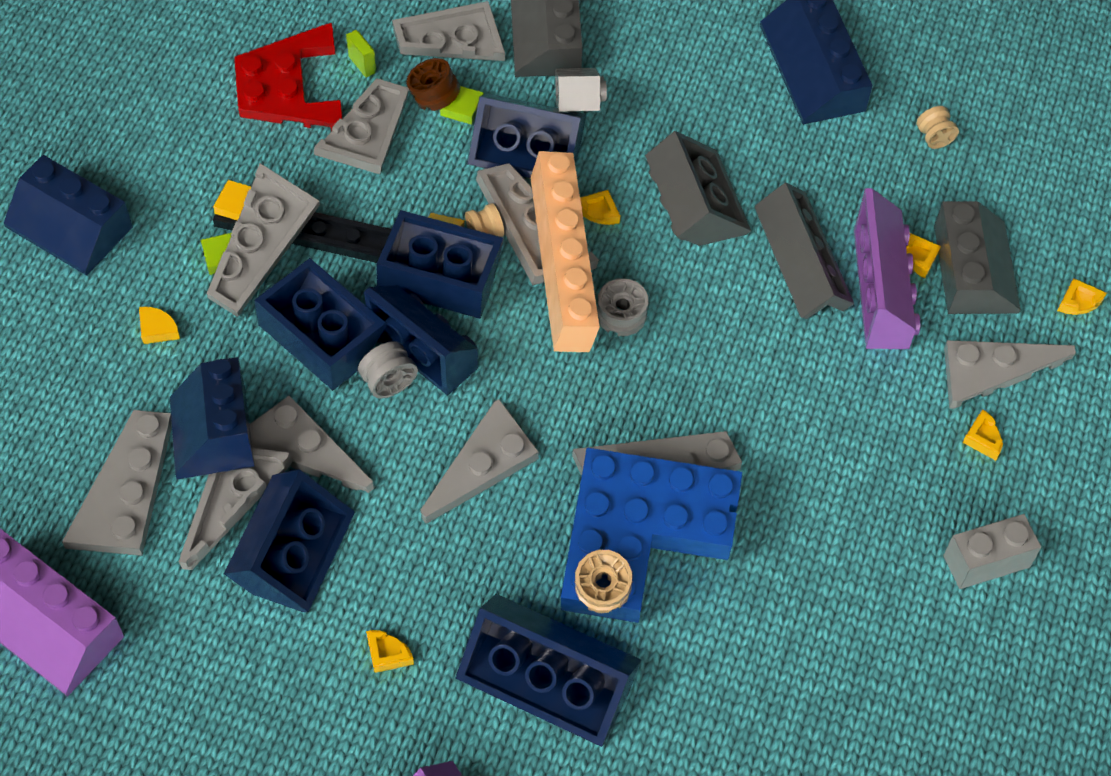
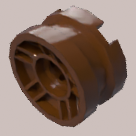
M442 58L427 59L419 63L407 76L406 84L411 94L414 95L418 106L424 111L426 107L430 108L431 111H436L450 105L460 92V84L456 76L453 74L449 63Z

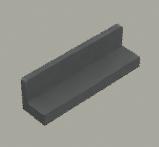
M785 182L757 203L755 210L801 318L808 319L827 305L844 312L854 305V302L805 191Z

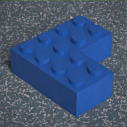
M587 448L561 593V610L639 623L651 548L728 560L733 544L742 472ZM596 550H611L619 553L627 560L632 570V588L627 602L620 609L616 608L609 613H597L589 610L583 602L579 601L575 592V572L578 564L587 554ZM602 574V578L596 582L602 588L608 587L611 583L607 579L608 575Z

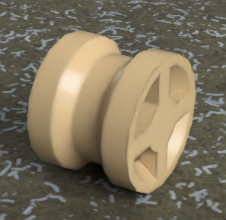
M936 106L926 110L919 116L916 122L920 132L926 134L925 141L931 149H938L949 145L959 134L956 123L950 121V113L944 106Z
M493 203L485 205L484 209L478 212L474 210L465 212L467 228L499 237L504 236L503 222L497 207Z

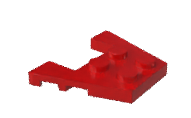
M332 23L313 28L234 57L238 111L241 118L282 124L283 120L301 122L306 128H311V125L331 127L332 131L335 123L339 119H343L341 101L306 103L301 66L302 58L336 55Z

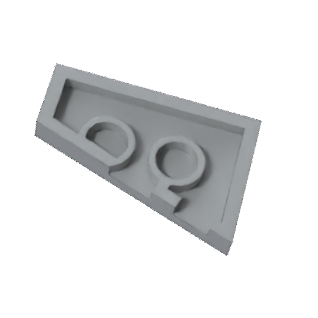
M488 1L392 20L393 31L400 54L505 61V51Z
M376 78L355 101L351 111L343 119H339L335 123L331 133L315 145L314 155L381 174L408 97L409 88Z

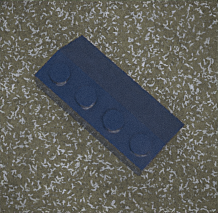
M786 0L760 21L761 30L803 125L866 112L873 85L833 0Z
M495 594L479 609L455 679L602 747L629 694L641 659Z

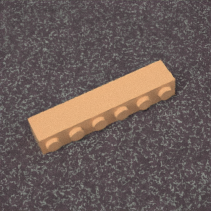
M539 151L531 175V186L554 352H590L600 326L574 154Z

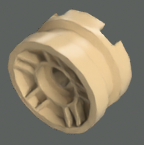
M596 550L587 554L579 562L575 572V592L579 601L583 602L589 610L597 613H609L616 608L620 609L627 602L632 588V570L627 560L619 553L611 550ZM602 574L608 575L607 579L611 583L608 587L602 588L596 584L602 578Z

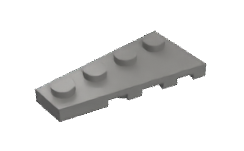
M261 163L256 171L252 187L245 198L244 207L239 219L231 232V238L226 251L223 252L207 291L208 299L236 317L241 314L320 206L318 199Z
M509 163L479 170L476 181L489 204L493 203L497 207L503 222L504 233L531 284L544 283L532 187ZM589 252L591 270L597 268L599 259L592 252Z
M133 410L62 541L65 549L143 555L172 429L171 413Z
M726 431L577 448L572 451V457L581 476L587 448L733 471L740 470L742 461Z

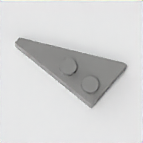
M947 340L944 352L949 408H958L965 400L980 394L982 397L992 394L998 388H1007L1029 379L1032 373L1049 367L1050 370L1056 368L1075 356V345Z
M290 396L283 399L250 424L252 448L288 452L292 458L291 467L294 469H300L302 472L319 478L323 474L342 481V486L353 490H363L369 493L374 489L373 481Z
M499 399L492 404L421 508L422 519L426 524L539 459L538 450Z
M252 448L254 467L208 475L178 561L182 569L193 570L261 498L272 475L284 473L291 466L292 458L288 452Z

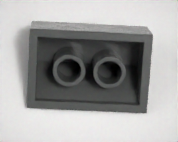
M511 0L515 77L555 76V69L582 68L579 0Z
M674 131L645 155L650 167L649 174L657 184L661 194L660 202L668 211L672 221L671 229L680 240H686L701 246L744 236L751 232L717 150Z
M943 201L934 229L937 245L941 246L939 261L948 314L1019 313L1021 308L1005 222L978 201Z

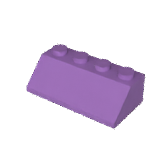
M865 188L854 228L866 349H910L914 335H919L920 315L919 313H914L913 305L916 303L917 289L915 283H910V275L913 270V256L911 253H907L906 250L910 236L909 225L903 224L902 210L872 188Z
M0 529V644L68 697L124 638L123 632L116 617Z

